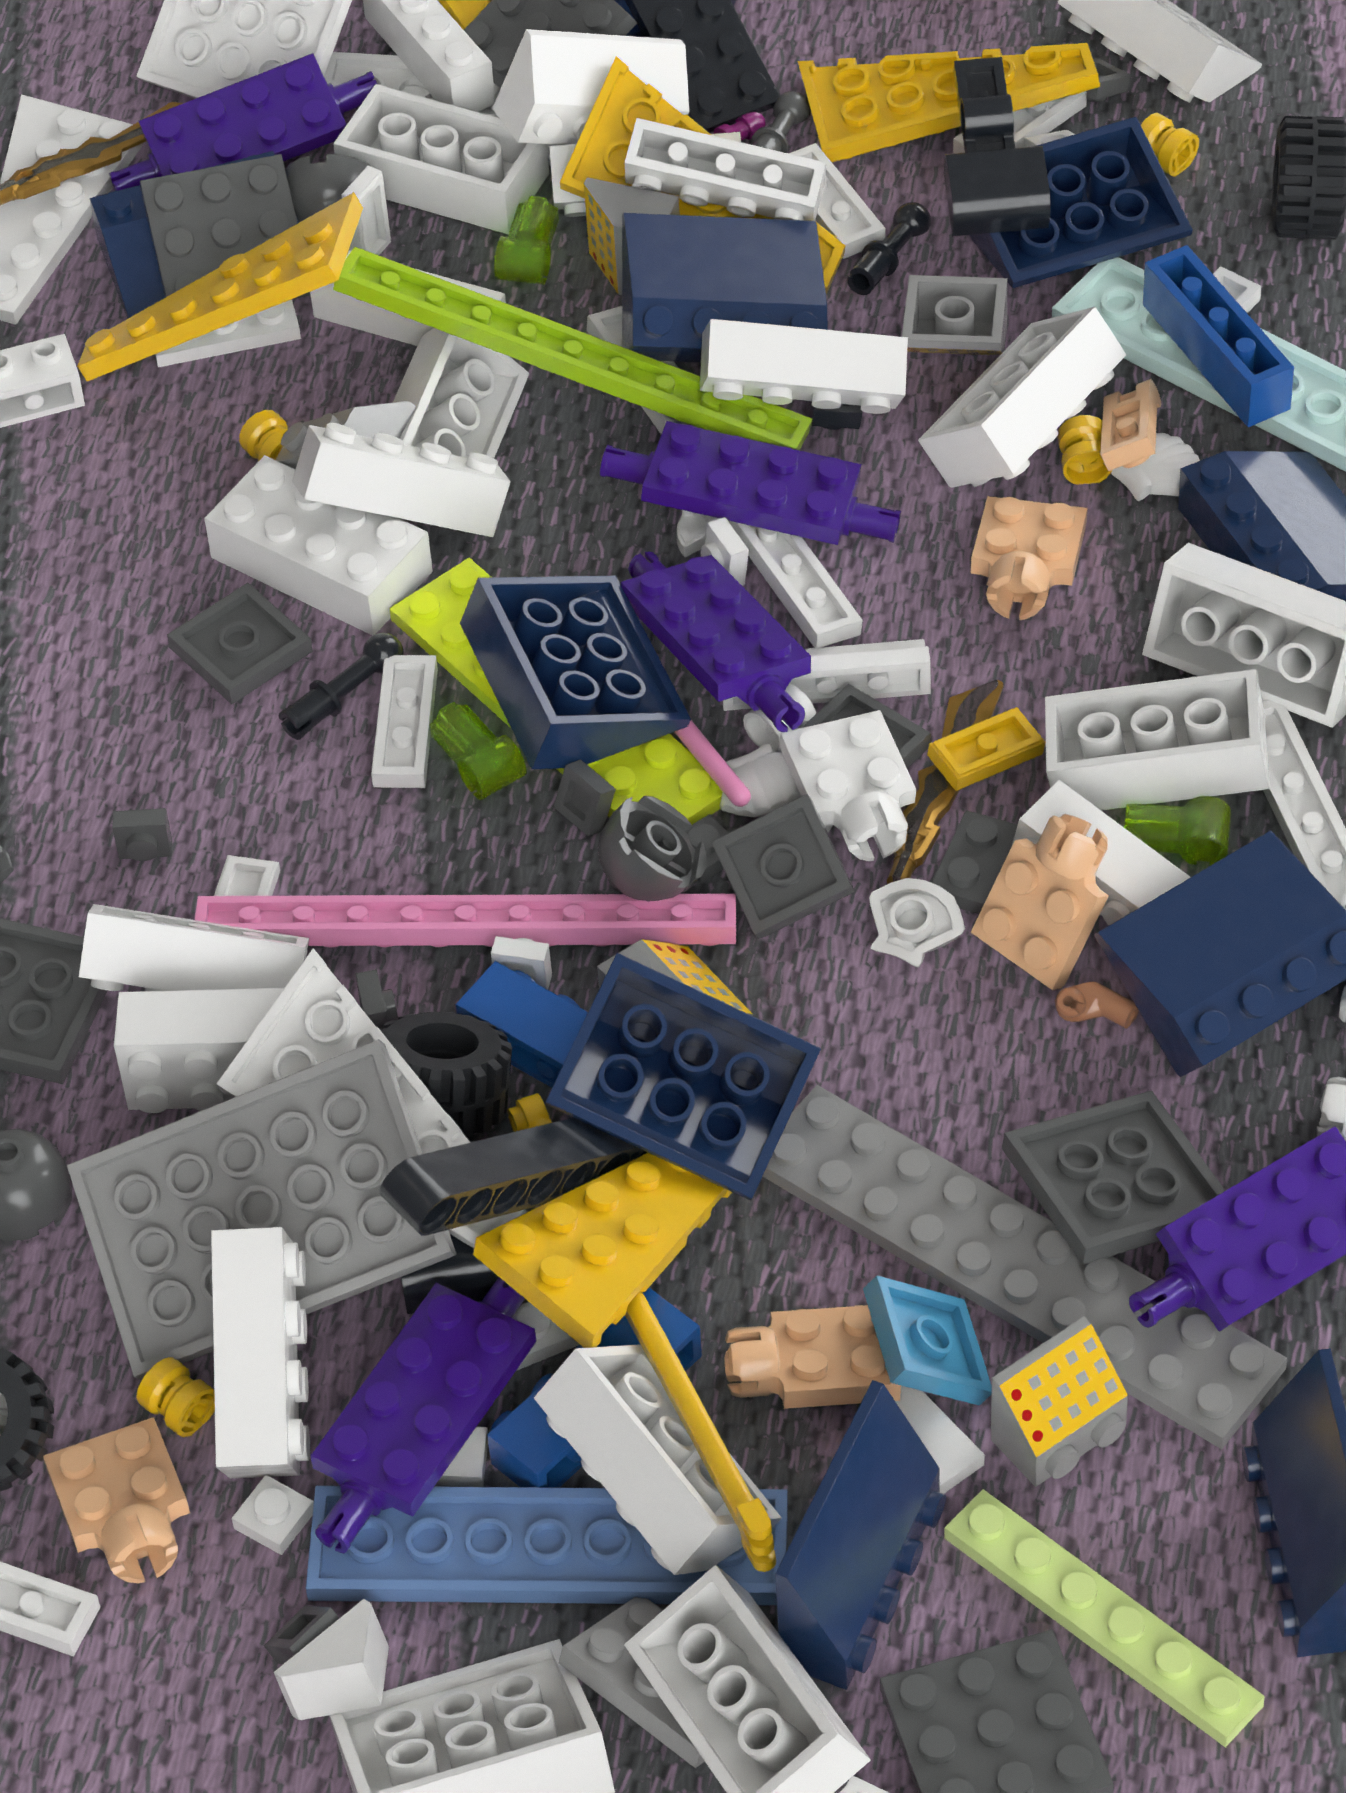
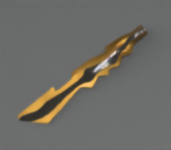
M170 102L162 108L158 109L157 111L153 112L152 114L148 115L147 117L158 114L160 112L176 107L183 103ZM139 122L110 139L90 137L76 149H60L56 155L42 157L33 166L17 170L9 180L0 184V205L15 201L16 199H26L61 186L60 182L85 175L122 159V152L146 142Z
M994 680L950 697L942 738L991 718L1003 690V682ZM935 765L918 771L919 790L916 791L915 803L907 805V808L903 811L908 823L906 842L898 851L894 852V863L888 875L887 884L911 878L913 871L923 864L940 834V826H937V824L950 810L959 790H954Z

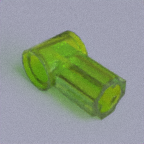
M529 196L528 200L518 204L508 237H500L496 247L494 273L497 280L545 285L547 278L543 276L548 277L550 271L551 243L559 222L558 208L551 205L545 197Z
M452 702L439 710L435 720L429 724L431 737L457 764L462 781L470 792L476 790L473 795L478 800L485 799L527 774L524 758L512 739L504 734L497 738L467 704L458 705Z
M1211 796L1193 798L1185 804V807L1126 804L1124 828L1156 852L1179 853L1184 861L1189 864L1196 865L1197 861H1207L1209 866L1228 856L1232 812L1230 806L1225 801Z

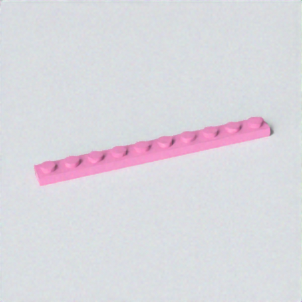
M624 894L198 896L195 920L309 938L308 946H324L329 948L339 946L445 947L448 945H485L493 947L496 936L512 939L527 938L535 942L547 943L549 947L555 945H633L641 939L678 945L701 944L704 946H714L718 944H736V894H679L673 898L650 902L636 900Z

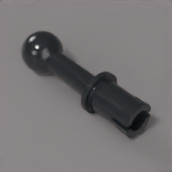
M908 202L901 205L893 217L894 228L883 241H871L864 247L862 258L853 267L847 278L848 286L852 291L859 295L870 294L884 276L893 274L898 268L899 259L897 253L911 237L920 236L929 230L931 216L922 204Z
M377 633L371 636L364 644L363 656L326 684L321 680H314L309 685V692L279 713L278 716L283 721L281 725L285 732L293 739L300 740L327 716L335 717L340 714L342 707L339 700L375 672L383 674L384 659L393 655H404L401 642L392 634Z

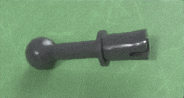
M788 91L781 94L773 107L775 120L770 127H762L754 133L751 145L787 153L788 142L786 136L794 124L805 121L810 115L811 110L807 98L796 91Z

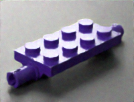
M309 54L138 121L150 153L147 154L148 159L119 171L110 172L111 182L115 191L139 186L141 180L199 170L273 151L275 155L281 154L283 161L289 160L335 142L347 125L344 120V113L360 107L372 88L377 84L376 79L373 80L374 75L370 71L363 76L333 87L331 83L327 84L314 54Z
M666 421L655 451H651L650 455L607 445L601 461L600 477H610L641 484V501L719 519L725 517L728 521L838 545L841 535L849 537L850 532L885 539L894 543L901 518L900 510L894 511L858 502V497L854 495L860 479L862 464L671 421Z
M650 551L645 552V557L651 563L641 553L633 557L628 568L632 579L622 581L621 586L636 615L718 702L736 696L739 697L754 711L761 710L773 722V725L779 732H788V727L781 720L792 730L798 728L804 721L805 710L785 690L792 679L811 673V655L712 555L695 557L685 563L666 568L659 561V558Z
M1336 1126L1157 1232V1237L1168 1252L1169 1267L1165 1272V1277L1145 1289L1133 1293L1129 1297V1305L1133 1313L1148 1304H1153V1307L1139 1316L1137 1320L1144 1327L1150 1328L1183 1306L1187 1308L1196 1307L1208 1314L1220 1332L1345 1256L1346 1141Z
M500 1277L497 1278L481 1302L472 1300L436 1283L311 1454L313 1469L332 1477L341 1487V1497L324 1521L315 1529L317 1538L328 1548H331L335 1541L338 1540L339 1543L336 1545L335 1551L343 1554L346 1553L370 1516H377L382 1510L393 1507L413 1517L537 1342L535 1328L512 1318L525 1298Z

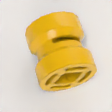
M1159 113L1148 116L1142 122L1141 127L1163 171L1176 177L1193 162L1199 148V138L1196 134L1185 128H1174L1172 120Z
M273 410L257 412L243 425L239 434V443L251 457L258 459V462L264 455L276 460L283 447L281 439L288 430L287 423Z
M1079 415L1065 421L1058 429L1059 434L1057 436L1062 453L1061 463L1065 478L1076 485L1102 482L1112 472V470H1107L1100 455L1102 420L1091 415Z
M173 1357L164 1358L157 1362L143 1377L137 1389L136 1398L138 1403L154 1415L162 1414L166 1426L181 1437H188L195 1433L211 1418L215 1411L214 1389L201 1379H191L189 1369Z

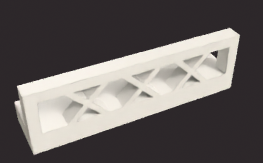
M924 639L820 647L818 649L808 648L805 650L811 655V673L794 678L789 683L804 692L812 704L830 702L848 684L874 699L931 694L929 647L925 646ZM737 696L723 700L724 711L752 709Z

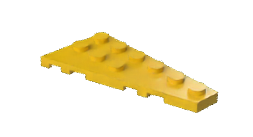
M1088 43L1031 46L1025 54L1002 55L1000 48L983 49L982 57L959 58L958 51L887 55L879 63L858 65L856 58L838 59L837 66L815 67L814 60L797 61L821 149L832 163L960 127L961 122L953 73L954 61L1002 57L1007 94L1011 96L1013 111L1034 107L1041 103L1100 87L1098 72Z
M616 56L560 180V189L585 198L584 182L587 177L632 186V184L626 183L625 159L636 118L703 134H711L687 114L683 115L662 98V94L649 83L646 85L629 71V66ZM679 198L680 215L774 219L755 214L753 217H741L729 212L725 206L708 203L706 206H695ZM816 222L825 291L827 294L844 256L845 245Z
M353 192L248 252L228 258L216 270L118 325L96 332L85 342L84 351L77 365L78 369L88 382L338 281L363 206Z
M646 1153L476 1237L473 1255L583 1348L597 1347L601 1342L602 1333L611 1323L616 1325L622 1319L631 1300L639 1292H645L686 1246L689 1234L696 1227L701 1228L710 1218L712 1208L721 1198H728L732 1192L655 1155Z

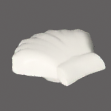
M1156 433L1155 454L1138 466L1132 468L1121 466L1113 469L1111 474L1131 491L1137 501L1143 500L1149 494L1179 496L1180 468L1200 460L1198 455L1194 454L1191 446L1184 444L1180 437L1170 436L1166 433Z
M770 743L746 755L726 761L749 789L751 799L747 805L738 807L722 792L720 803L722 811L740 816L759 817L801 797L782 752H774L773 746Z
M901 879L873 891L869 897L879 934L873 942L871 949L876 952L896 956L914 967H920L926 953L956 940L965 930L961 911L954 896L939 885L926 880Z

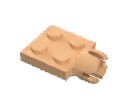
M987 496L971 557V574L988 577L986 596L994 611L1009 619L1013 602H1020L1022 606L1019 620H1024L1035 616L1045 606L1049 589L1052 586H1072L1087 523V508L1069 506L1064 503L1050 504L1024 501L1013 497L999 498Z
M1068 814L1049 818L1037 844L1032 843L1026 838L1014 841L971 930L972 934L1051 990L1061 989L1066 984L1109 897L1108 894L1097 886L1095 878L1097 869L1107 851L1108 838L1098 828H1096L1092 839L1087 837L1086 834L1091 823Z
M868 1305L771 1312L769 1327H738L727 1331L725 1341L726 1343L733 1344H730L724 1358L726 1377L728 1382L742 1381L741 1383L727 1384L733 1396L743 1398L769 1396L775 1393L783 1400L784 1409L859 1404L862 1402L872 1380L883 1383L893 1399L900 1401L901 1385L890 1382L876 1331L871 1321Z
M154 1417L43 1456L46 1469L78 1553L87 1549H101L105 1553L113 1574L129 1583L145 1582L138 1559L143 1557H149L157 1578L172 1567L178 1554V1545L171 1528V1522L189 1514L190 1510L187 1498Z

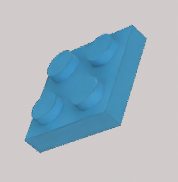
M878 1275L863 1288L871 1321L876 1331L885 1368L891 1383L975 1405H981L991 1396L992 1385L965 1299Z

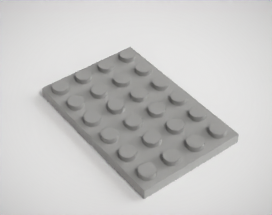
M378 1039L67 1165L135 1378L143 1379L146 1373L164 1358L173 1357L183 1364L214 1351L211 1230L282 1227L293 1243H298L299 1251H304L306 1281L305 1286H296V1301H299L300 1309H305L306 1314L457 1255L449 1230L421 1236L380 1195V1187L383 1180L396 1165L410 1157L422 1155L388 1051L382 1041Z

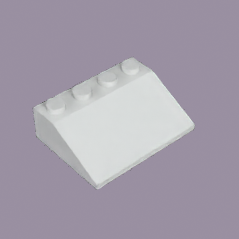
M560 1639L383 1691L382 1704L378 1707L329 1715L353 1793H615L602 1731L577 1677L559 1664L563 1648Z

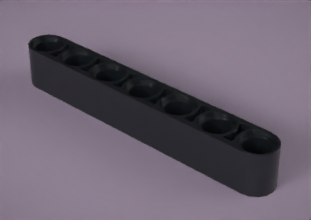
M573 1117L405 1159L396 1165L383 1180L380 1187V1195L421 1236H427L543 1205L648 1152Z

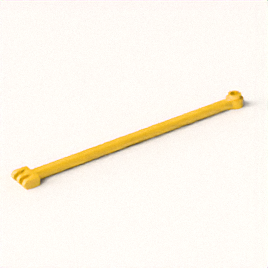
M539 1093L516 1100L515 1107L507 1109L513 1132L552 1123ZM639 1292L628 1304L625 1316L740 1531L742 1546L750 1562L760 1572L770 1571L777 1563L771 1520L760 1499H754L648 1301L643 1292Z

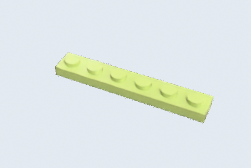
M984 1489L944 1528V1538L1225 1748L1264 1707L1265 1696Z

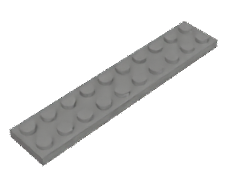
M816 1085L791 1113L762 1176L1042 1343L1085 1316L1092 1324L1120 1381L1129 1395L1220 1449L1224 1448L1286 1370L1287 1357L1232 1325L1219 1332L1208 1314L1196 1307L1187 1308L1183 1306L1158 1321L1156 1325L1150 1328L1144 1327L1137 1318L1153 1307V1304H1148L1133 1313L1129 1305V1297L1156 1281L1113 1256L1082 1264L1053 1221L819 1085Z

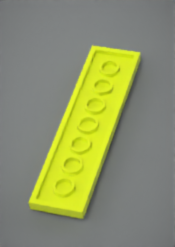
M467 558L389 608L391 621L429 655H436L437 662L510 727L460 625L477 579L491 577L472 559ZM671 734L587 764L616 789L608 813L609 817L626 799L632 797V801L638 802L643 796H652L670 804L685 816L691 825L721 809L720 803L723 791L693 754ZM556 768L563 775L564 768Z

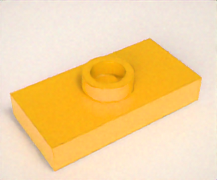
M1015 707L929 743L927 756L954 790L958 791L1042 755L1046 742L1022 712Z

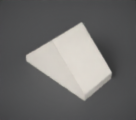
M365 1599L361 1600L274 1671V1675L293 1717L298 1720H305L381 1706L389 1646L372 1604Z

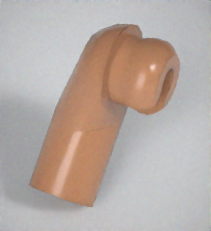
M1094 981L1064 988L1057 994L1055 999V1007L1059 1016L1070 1022L1105 1017L1127 1029L1136 1019L1139 1012L1132 1000Z

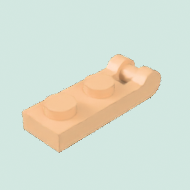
M1152 379L1136 384V390L1122 395L1117 391L1104 396L1100 455L1108 471L1121 466L1124 468L1138 466L1155 454L1157 408L1161 407V399Z

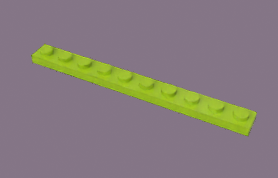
M355 246L344 262L339 280L334 282L333 290L698 428L789 447L795 450L801 449L810 431L812 418L778 405L765 403L762 399L750 395H743L738 400L717 399L713 396V392L700 391V376Z

